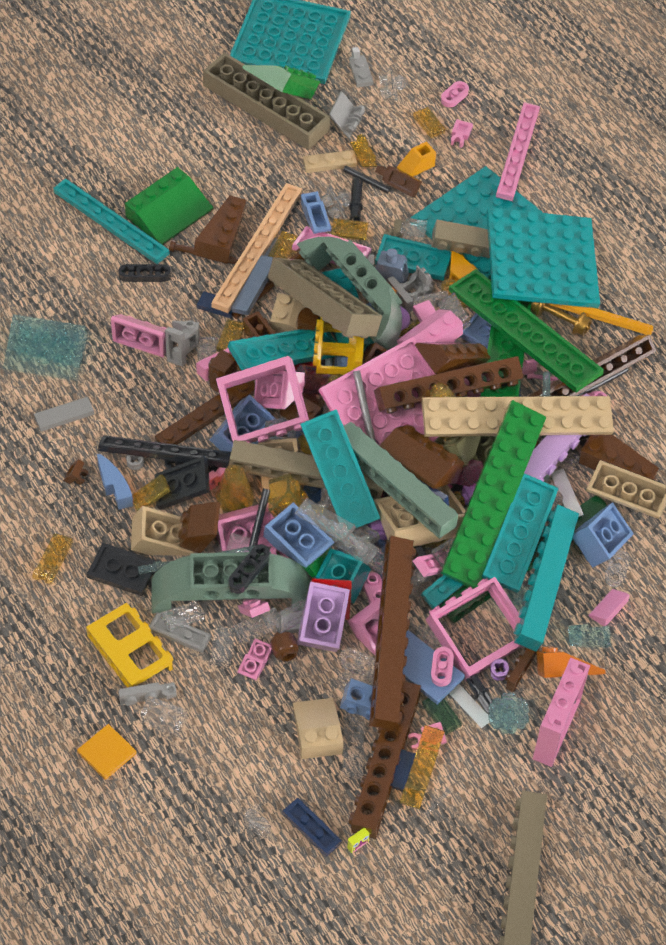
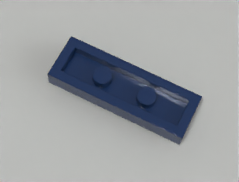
M296 798L282 810V814L325 857L342 844V840L299 798Z

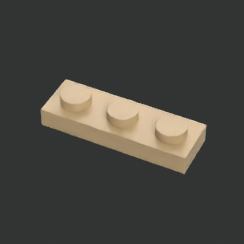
M354 150L303 156L306 173L344 169L346 165L351 168L357 167Z

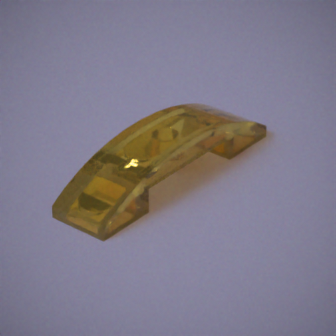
M427 725L424 726L400 804L420 810L445 731Z

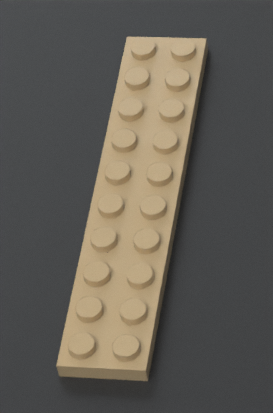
M610 396L428 397L421 400L425 437L496 436L508 405L512 400L546 416L540 435H612L614 433Z

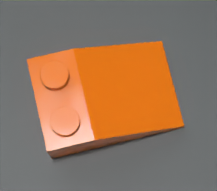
M544 646L542 650L536 651L538 675L544 678L562 677L570 658L590 665L588 675L606 674L604 669L559 651L554 646Z

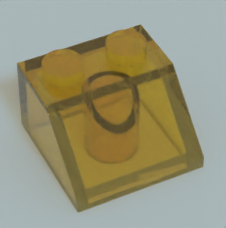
M290 473L269 480L268 510L274 518L293 502L304 513L307 511L306 502H308V495L300 488L298 481L294 480Z

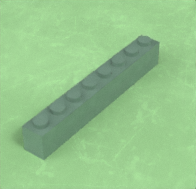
M352 422L344 425L361 471L439 539L456 528L459 514L453 508H450L443 502L441 497L435 495L427 485L420 482L413 473L409 472L399 461L390 456L374 439L368 437L360 427H357Z

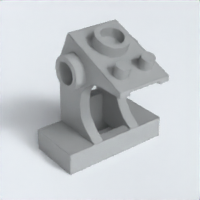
M418 265L416 266V272L410 276L409 281L406 283H399L394 276L387 279L389 285L397 291V295L402 301L400 306L406 309L408 313L412 311L414 301L422 297H428L432 290H434L431 284L433 282L431 275L424 273L426 269L424 267L420 268ZM413 288L416 289V291L413 292V293H408V292H407V291H409V290H411V289H413Z
M173 320V328L168 327L165 330L167 362L184 366L186 364V355L199 344V322ZM173 341L178 343L177 347H173Z

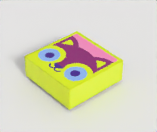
M366 828L361 829L348 838L347 848L351 853L369 842L370 833Z

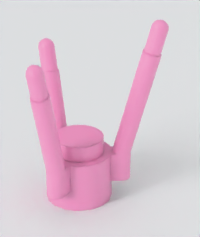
M534 359L523 360L522 373L527 375V379L558 380L556 377L534 374V372H537L538 362Z

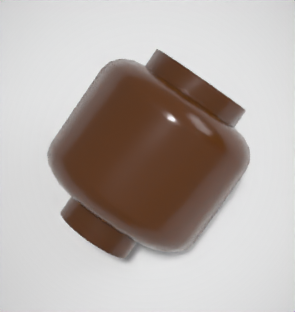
M278 631L270 641V647L276 659L288 662L297 656L299 645L293 633Z

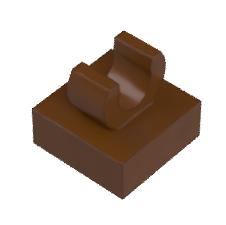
M78 459L71 464L63 481L68 484L75 481L77 484L82 485L85 480L80 475L86 477L89 474L86 469H82L84 462Z

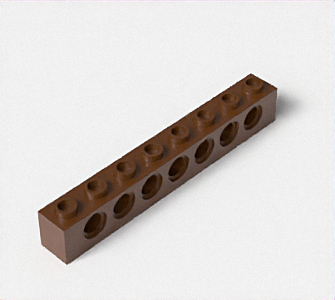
M517 356L380 386L374 390L379 413L386 411V414L397 412L398 408L409 410L415 408V405L420 403L422 406V398L465 397L469 392H473L474 395L484 392V389L490 388L493 391L502 388L501 385L505 384L508 387L519 384L518 381L523 379L524 376ZM499 371L503 373L504 378L499 376ZM481 375L487 378V382L482 380ZM464 378L469 380L470 386L465 384ZM447 382L451 383L452 390L447 387ZM430 386L435 389V394L431 393ZM412 390L418 393V398L412 395ZM394 394L400 396V402L395 399Z
M405 682L401 689V693H404L403 703L406 704L400 706V712H402L401 723L393 731L378 728L380 735L378 740H374L372 746L374 754L373 757L368 758L366 765L368 773L367 776L363 775L360 784L362 788L361 794L357 793L354 806L357 807L355 812H351L348 824L351 825V833H357L361 829L366 828L370 833L369 838H377L392 790L390 785L394 780V772L400 761L401 750L405 748L421 697V685ZM388 738H393V739H395V740H394V741H387L386 739H388ZM382 756H388L389 758H388V759H382V758H380V757H382ZM376 774H382V775H384V776H382V777H376L375 775H376ZM371 792H376V793H378V794L375 795V796L369 795V793H371ZM366 810H369V811H371L372 813H371V814H364L363 812L366 811Z

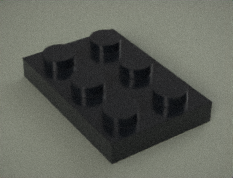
M205 456L154 474L156 507L159 510L210 492L208 459Z
M102 543L87 572V578L143 596L158 564L157 560Z

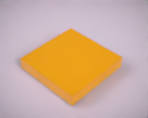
M107 724L79 747L77 753L106 780L135 756L136 750Z

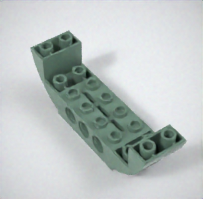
M329 236L310 238L297 243L301 249L299 254L306 263L312 267L314 266L318 271L332 260L341 268L342 272L359 289L364 298L371 303L376 312L382 315L377 336L370 338L374 343L379 344L386 350L395 347L402 328V312L400 308L402 301L351 240L347 242L340 238Z
M249 552L190 553V556L176 559L162 566L152 577V614L157 612L172 613V601L291 598L292 610H304L310 584V575L302 565L294 560L271 554L270 552L268 563L243 593L235 594L229 590L228 579ZM264 553L257 554V559H258L261 555L264 556ZM250 565L244 567V571L247 573L255 570ZM240 579V581H239L238 583H235V582H234V585H235V586H236L237 584H240V585H241V579Z

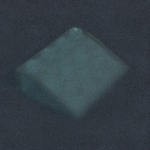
M13 314L3 369L76 381L86 349L89 329L83 325Z

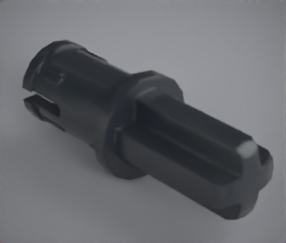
M477 674L470 676L471 679L467 678L466 682L474 692L475 699L479 700L487 713L493 712L497 706L488 693L489 689L484 687Z

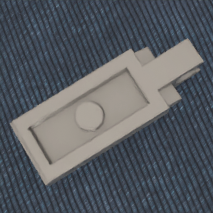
M358 47L352 48V57H349V65L356 87L372 86L373 78L366 57L360 55Z
M157 682L118 690L120 705L125 704L126 706L134 705L140 701L153 702L157 698L168 700L177 697L174 682L161 685Z

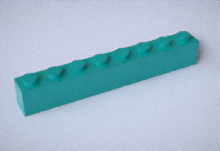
M557 505L553 511L551 510L547 518L548 525L544 527L541 535L544 539L543 542H540L537 549L539 556L536 557L532 566L535 569L534 574L532 573L528 580L530 588L523 597L525 605L522 606L518 615L521 618L520 623H517L513 632L516 635L514 643L535 652L544 642L579 513Z

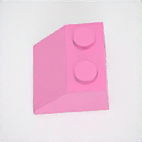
M380 599L374 600L347 621L355 636L374 655L376 653Z

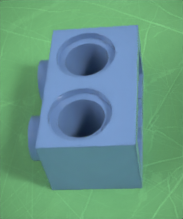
M351 678L344 689L340 708L348 713L358 714L369 720L372 686Z

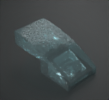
M588 624L568 626L570 646L611 647L609 626L589 628Z

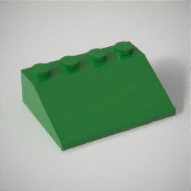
M243 65L242 67L283 93L312 99L321 82L316 79L315 74L302 69L299 70L295 67L291 68L287 65L285 67L277 65Z
M176 167L125 202L126 217L162 245L214 209L193 180L179 167Z

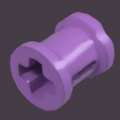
M496 659L491 664V677L496 681H503L508 674L509 665L503 659ZM500 667H502L503 672L500 671L497 673L496 668L499 669Z

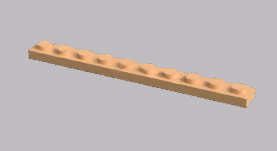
M288 183L285 184L213 299L212 308L229 313L260 256H264L301 196L302 188Z

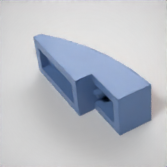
M318 191L301 194L300 203L312 232L316 234L331 231V225Z
M97 454L98 467L106 496L114 494L118 510L133 507V496L123 475L107 458Z

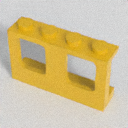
M322 317L320 320L317 319L315 342L318 343L314 345L313 366H317L316 374L345 375L361 366L363 362L364 338L353 336V338H349V343L323 342L324 332H342L334 329L330 323L323 321ZM323 355L346 356L348 358L347 366H322L321 358Z
M125 603L86 626L87 637L124 685L129 688L138 686L165 668L171 671L173 669V657L168 650L165 651L162 648L160 639L151 634L148 624L140 620L137 610L134 607L131 608L128 603ZM125 614L137 630L121 640H116L106 626ZM147 643L159 660L144 669H139L128 655Z

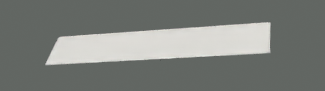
M564 469L553 471L551 476L555 486L559 488L558 492L565 508L579 513V516L584 515Z
M460 684L449 693L481 728L493 720Z

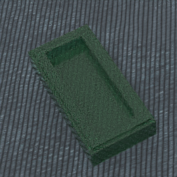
M429 698L422 701L423 707L435 723L441 722L445 735L462 726V722L445 699L438 705Z

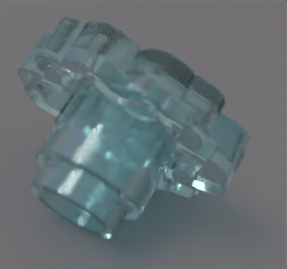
M503 693L501 698H493L492 703L488 706L489 722L494 729L500 728L503 734H514L517 728L524 729L529 722V705L524 698H517L515 693Z

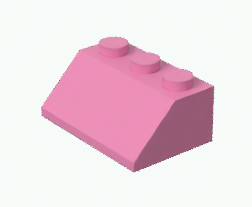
M439 309L399 338L397 343L401 344L413 336L417 343L453 342L463 334V322L451 310Z
M122 314L112 316L111 327L114 342L164 358L166 354L165 330L167 328Z
M280 371L256 379L254 399L264 408L286 409L295 400L287 371ZM296 372L302 393L305 386V373Z
M267 503L257 544L267 547L272 546V544L263 537L265 525L275 518L273 506ZM259 505L219 515L216 537L222 553L248 551Z

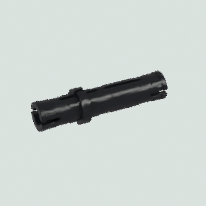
M359 177L352 179L351 203L349 204L350 222L355 224L361 221V210H363L361 202L363 180H360Z

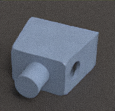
M395 249L381 251L375 267L376 270L386 281L394 276L399 283H406L409 275L406 257L397 254L398 252Z

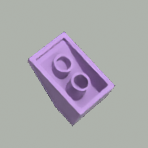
M310 582L297 638L298 645L336 652L340 648L349 589Z

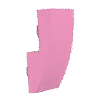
M255 638L248 654H245L237 673L257 680L272 653L270 644Z

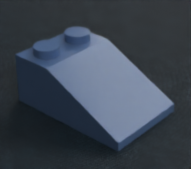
M294 502L265 525L263 537L278 551L305 568L335 543Z
M612 502L582 524L574 532L572 538L593 568L609 560L634 533Z

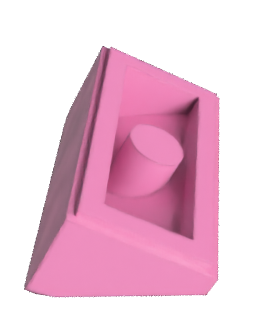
M612 589L589 614V617L605 627L628 602L630 595Z

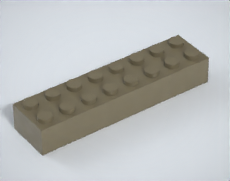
M225 52L203 71V86L308 150L330 131L329 115L298 96L283 93L244 70L242 67L245 64Z
M272 259L268 279L274 282L275 286L281 287L283 292L292 295L294 300L300 301L304 307L311 309L313 314L322 317L323 321L330 323L334 329L341 331L345 337L353 338V336H359L361 338H368V336H377L382 315L304 260Z

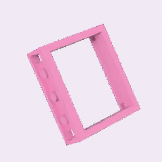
M289 356L216 379L233 442L234 440L246 441L248 443L256 441L265 442L269 440V437L275 435L276 437H281L288 434L287 432L291 430L300 431L302 429L300 424L309 420L293 360ZM287 370L299 417L239 436L226 389Z
M495 577L490 580L487 578L481 580L477 584L478 587L474 589L469 587L457 599L455 596L445 602L446 605L444 607H435L429 611L430 615L426 619L442 647L452 650L454 655L453 664L465 674L464 681L491 666L494 660L503 659L523 647L514 643L513 640L469 667L438 620L489 591L514 630L517 623H520L521 618L518 617V611Z
M570 658L540 726L533 760L550 767L553 766L581 701L590 665Z

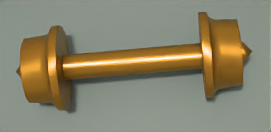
M532 302L530 310L534 311L538 317L544 311H547L573 324L572 334L574 335L580 334L584 336L591 329L592 319L588 318L584 312L577 319L548 303Z

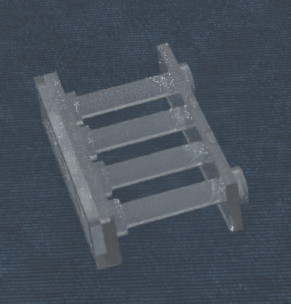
M308 498L304 500L294 513L324 531L335 542L333 546L366 565L371 562L379 551L374 544L352 533L356 528L354 524Z

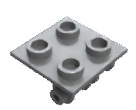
M340 91L329 115L346 137L350 139L362 119L361 116L365 113V107L363 105L354 107L346 95Z

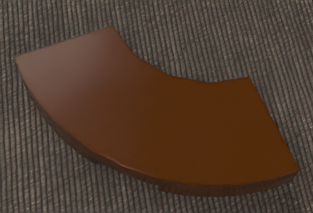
M305 307L298 314L296 327L301 330H315L317 319L320 320L321 317L313 314L311 309Z

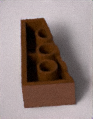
M229 195L196 238L193 255L228 264L244 216L246 199Z
M590 435L581 450L579 464L596 470L601 460L654 481L659 470L656 465L614 435Z

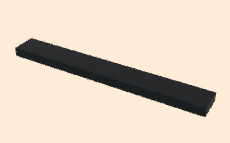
M103 435L98 444V451L185 463L205 456L208 459V466L222 468L229 467L231 452L107 435Z

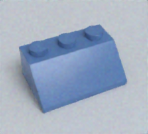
M250 394L242 399L232 411L239 436L273 426L277 421ZM226 418L209 441L219 450L231 452L233 441Z

